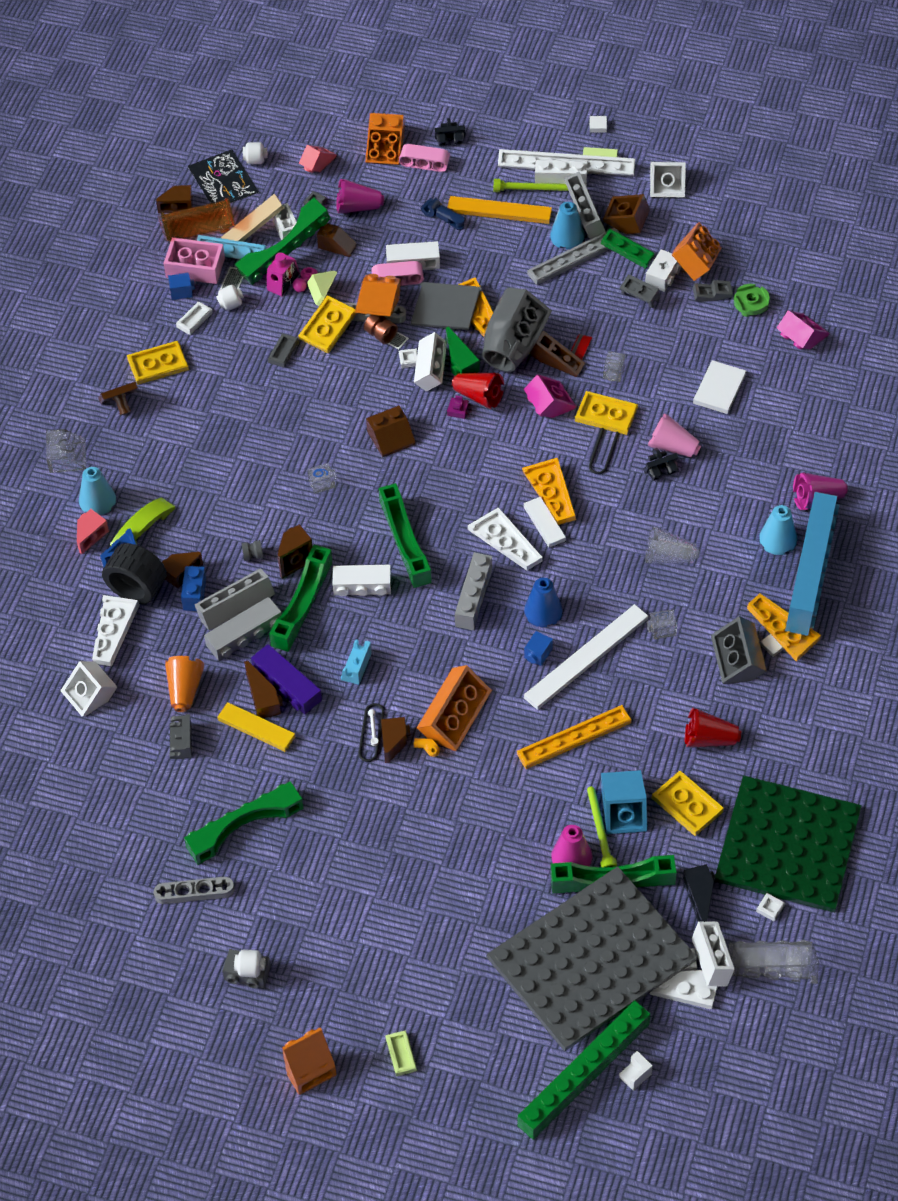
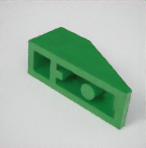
M448 326L446 328V341L453 375L480 372L479 359Z

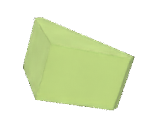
M336 271L313 274L307 282L317 306H320L337 274Z

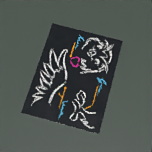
M232 149L188 165L189 170L213 209L226 205L225 201L229 204L259 192Z

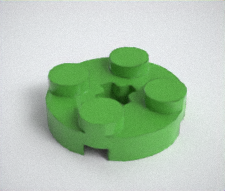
M745 284L737 289L734 295V305L743 316L758 315L768 310L770 296L764 287L761 286L759 288L755 287L756 284Z

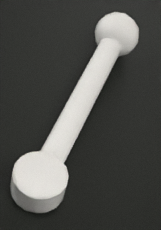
M370 709L368 715L371 718V745L377 746L379 741L376 738L374 719L376 711L374 709Z

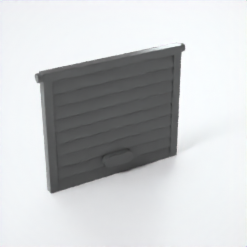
M429 282L421 283V290L412 316L411 325L447 328L449 326L450 329L469 330L482 288Z

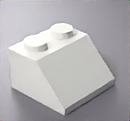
M650 162V197H685L686 162Z
M80 661L61 689V692L80 715L85 717L107 703L117 689V686L97 662Z

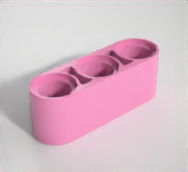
M406 144L402 148L399 163L405 167L443 172L447 169L451 155L445 149Z
M418 261L377 264L372 267V274H377L380 277L390 275L401 279L400 286L416 285L424 280L422 264Z

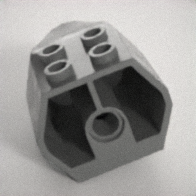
M506 288L485 331L482 353L484 360L490 366L500 371H514L533 350L552 310L527 289Z

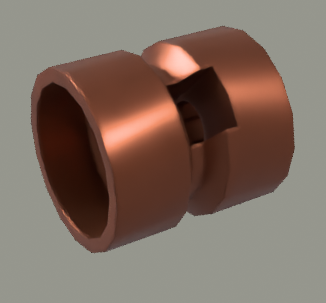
M371 314L364 324V330L370 335L375 336L383 344H388L392 341L398 330L397 325L381 315Z

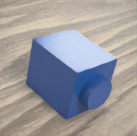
M189 272L168 275L172 300L193 297L192 290H195L194 279H190Z
M535 631L524 647V658L532 664L542 666L553 650V639Z

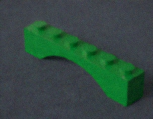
M315 198L311 199L301 208L295 226L283 240L268 249L247 253L235 264L239 273L251 285L260 281L267 273L268 267L275 260L276 254L284 253L289 255L293 250L299 248L306 239L312 237L320 227L328 223L331 217L327 209Z
M397 484L378 488L379 502L413 588L432 583L430 566L415 539Z
M313 545L306 559L295 594L286 610L276 619L269 633L271 647L287 652L290 651L333 563L331 549Z
M291 781L281 784L275 790L260 795L256 800L243 804L239 809L226 813L220 819L207 823L201 829L191 831L184 837L186 848L196 864L199 865L216 856L224 840L242 825L263 818H288L304 809L303 800Z
M674 855L653 856L634 864L618 866L636 888L675 885L676 883ZM573 862L551 863L552 893L580 892L616 867H589Z

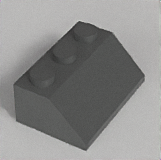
M739 616L711 634L723 684L752 681L767 671L756 627L753 622Z

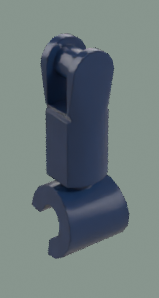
M436 197L434 199L429 198L421 206V211L424 215L432 217L436 214V217L450 224L455 229L462 230L464 228L465 218L442 205Z

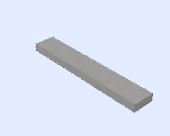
M612 228V230L620 234L617 229ZM608 231L527 270L528 276L536 285H539L610 250L601 245V240Z

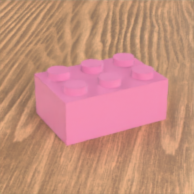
M172 238L164 261L166 278H168V275L189 272L190 279H194V281L217 284L225 260L223 244Z

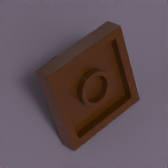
M134 381L101 393L98 397L100 404L115 400L120 415L131 412L125 396L135 393L138 389L137 384Z

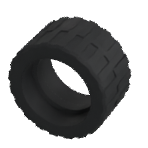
M123 543L117 546L102 570V577L106 585L119 597L138 600L139 604H145L152 601L165 580L167 571L164 564L152 552L136 544Z

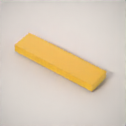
M228 702L217 716L218 721L286 752L295 739V733Z

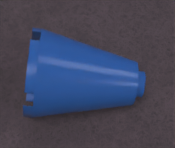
M539 578L532 587L524 607V613L529 623L544 628L547 625L556 624L561 619L563 609L553 582L548 578Z

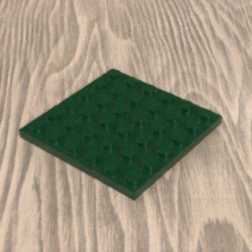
M743 775L716 870V882L764 895L768 893L775 898L835 913L862 805Z

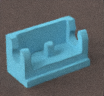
M356 639L346 666L342 671L341 680L359 685L372 651L371 642L365 641L364 646H361Z

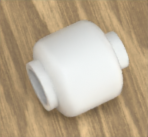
M248 142L246 147H243V160H246L249 165L263 164L264 158L268 156L267 148H264L261 142Z
M229 285L220 289L216 297L221 308L230 311L241 306V298L244 296L240 288L236 289L234 285Z
M243 949L239 954L235 955L234 971H238L240 977L256 978L260 975L261 971H265L266 959L262 958L259 950Z

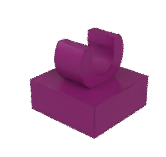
M456 395L455 398L451 397L447 416L465 419L469 400H463V396Z

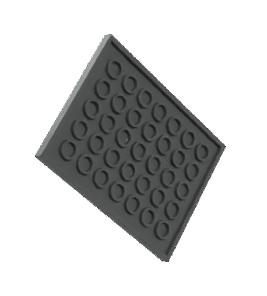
M618 866L487 953L486 956L564 1052L619 1015L634 1000L636 1002L697 960V956Z

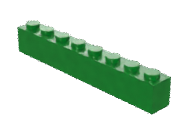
M634 1000L517 1116V1126L534 1140L649 1026L650 1013Z

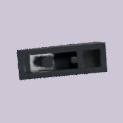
M707 864L683 870V883L698 922L708 921L713 883L716 882L714 872L709 870Z

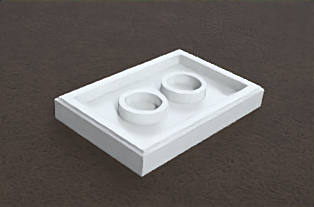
M712 360L693 399V404L728 414L746 375V370Z

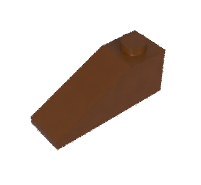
M544 330L541 332L530 353L539 362L575 377L578 376L585 365V362Z
M244 661L257 716L268 718L281 715L280 707L283 706L281 695H277L275 687L249 661Z

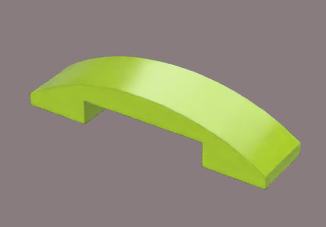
M162 497L148 503L123 525L110 546L129 528H131L136 542V539L159 518L164 520L173 512L175 506Z

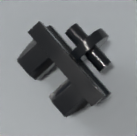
M447 118V123H440L441 127L434 128V136L439 146L448 145L447 138H454V144L456 145L463 144L465 125L458 126L457 122H451L450 118Z
M654 448L652 450L653 455L648 456L651 462L646 463V467L643 468L644 473H648L654 481L663 476L661 468L665 467L668 475L676 473L679 470L676 462L679 457L677 453L667 456L666 451L660 452L658 448Z

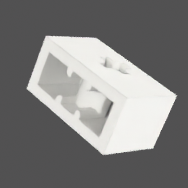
M288 203L283 204L285 208L273 217V223L281 240L291 232L296 224Z
M660 250L646 272L645 282L665 292L667 287L672 285L675 274L680 272L681 265L675 260L672 253Z

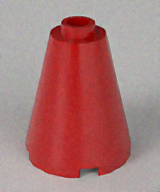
M459 373L452 379L454 391L486 408L492 409V407H497L503 396L501 385H504V379L499 373Z
M697 708L690 710L688 718H691V720L685 727L684 742L687 744L686 747L735 745L736 742H740L741 730H739L737 725Z

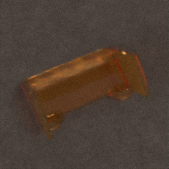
M225 198L220 202L164 214L163 212L158 216L165 241L171 243L172 238L184 239L219 230L220 233H225L235 226L229 198Z

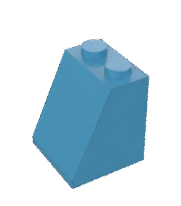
M641 770L601 773L606 834L647 831V798Z

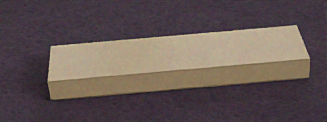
M273 194L221 238L243 242L285 207L279 198Z

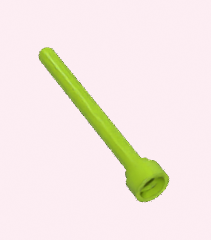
M495 178L493 182V192L504 191V189L569 191L566 184L504 182V180Z
M590 786L587 788V793L603 855L600 865L601 867H617L616 859L610 854L595 788Z

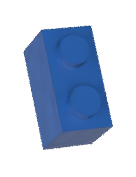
M185 566L181 593L183 611H197L194 604L204 599L207 581L204 567Z

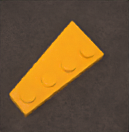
M759 593L748 603L747 609L796 662L820 640L821 635L811 628L809 629L808 636L785 631L789 613Z

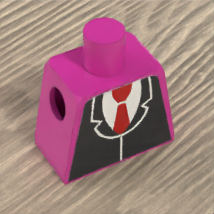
M284 253L276 254L275 260L267 269L268 291L282 297L294 280L297 279L300 273L294 258Z

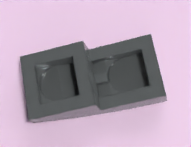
M713 280L711 285L694 283L693 286L695 301H717L730 298L733 295L730 281Z

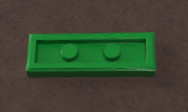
M609 229L601 240V245L645 269L655 255L654 252L612 229Z

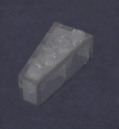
M783 940L777 942L757 941L756 943L738 941L728 944V952L735 969L732 976L759 978L760 975H764L772 980H778L779 977H789L793 982H800L801 978L810 979V983L818 984L819 960L813 942L806 940L798 942Z

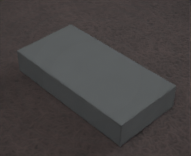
M282 333L268 357V363L285 368L299 343V339Z

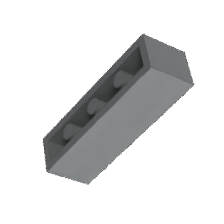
M580 172L564 178L589 238L592 239L605 233L604 226Z
M473 553L455 611V627L474 630L493 569L492 556Z
M260 568L194 605L203 625L208 630H211L265 598L275 595L269 576Z
M267 597L204 635L206 646L218 661L227 658L236 650L244 648L251 641L262 637L266 632L270 631L276 619L282 613L274 602Z

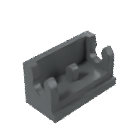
M629 274L619 288L622 294L626 295L628 293L647 302L651 308H654V301L658 302L660 300L659 288Z
M190 714L171 717L170 759L192 758V723Z

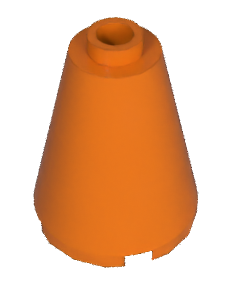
M189 656L169 657V661H165L171 707L176 712H186L192 706L204 670V662L198 658H195V661L189 660Z

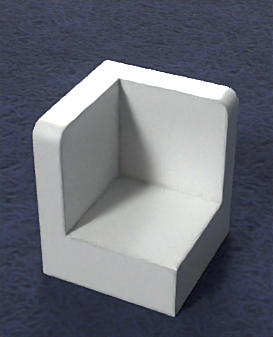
M637 1051L631 1056V1064L619 1073V1077L634 1091L652 1075V1065Z

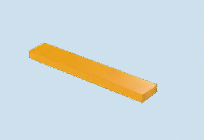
M455 196L449 197L447 208L457 214L544 224L550 223L552 207Z
M620 705L517 750V755L525 769H528L629 725L632 720L623 705Z

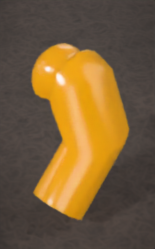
M414 738V748H424L432 757L439 754L440 748L433 739Z

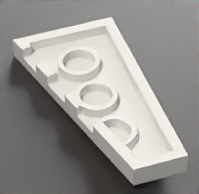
M499 508L468 525L470 532L525 570H529L542 562V556Z
M103 595V608L100 611L101 620L97 628L98 637L95 640L92 660L100 665L112 666L140 604L138 600Z

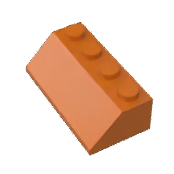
M467 665L452 668L418 724L417 729L427 739H433L435 743L457 751L492 690Z

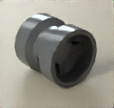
M256 540L251 544L248 542L241 543L244 562L250 561L252 558L263 559L260 540Z

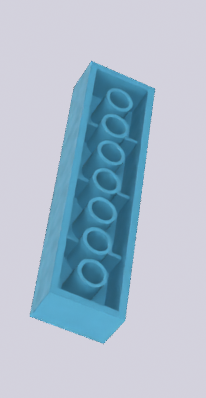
M819 492L814 493L785 631L808 636L809 629H814L819 605L817 602L820 601L822 588L819 587L823 586L824 573L826 572L828 559L825 558L829 557L831 548L829 544L832 543L833 530L835 529L836 516L839 509V504H836L837 496Z

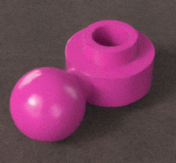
M311 267L302 269L300 278L293 282L294 290L303 292L311 276L318 274L317 270Z

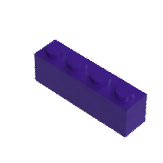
M269 644L251 657L252 665L275 687L283 699H288L295 710H300L306 714L322 701L321 690Z

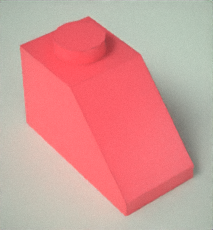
M307 145L299 164L303 165L304 170L313 173V171L321 172L336 158V154L324 147Z
M92 509L82 514L77 520V545L81 554L109 532L107 520Z

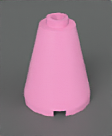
M665 413L661 417L652 434L653 437L648 443V446L651 448H658L659 450L677 453L678 455L690 458L692 455L697 456L701 448L698 445L699 440Z

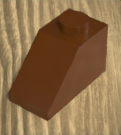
M191 185L173 186L156 199L158 213L192 212L193 194Z
M327 223L320 227L317 232L319 249L350 257L357 245L340 226Z
M199 551L171 554L162 561L167 571L165 580L179 588L183 584L185 566L201 567L203 565L202 554Z
M405 717L381 719L385 763H389L407 745V736H410L409 724L405 725Z

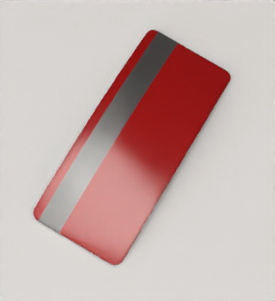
M579 334L571 352L583 360L592 337Z

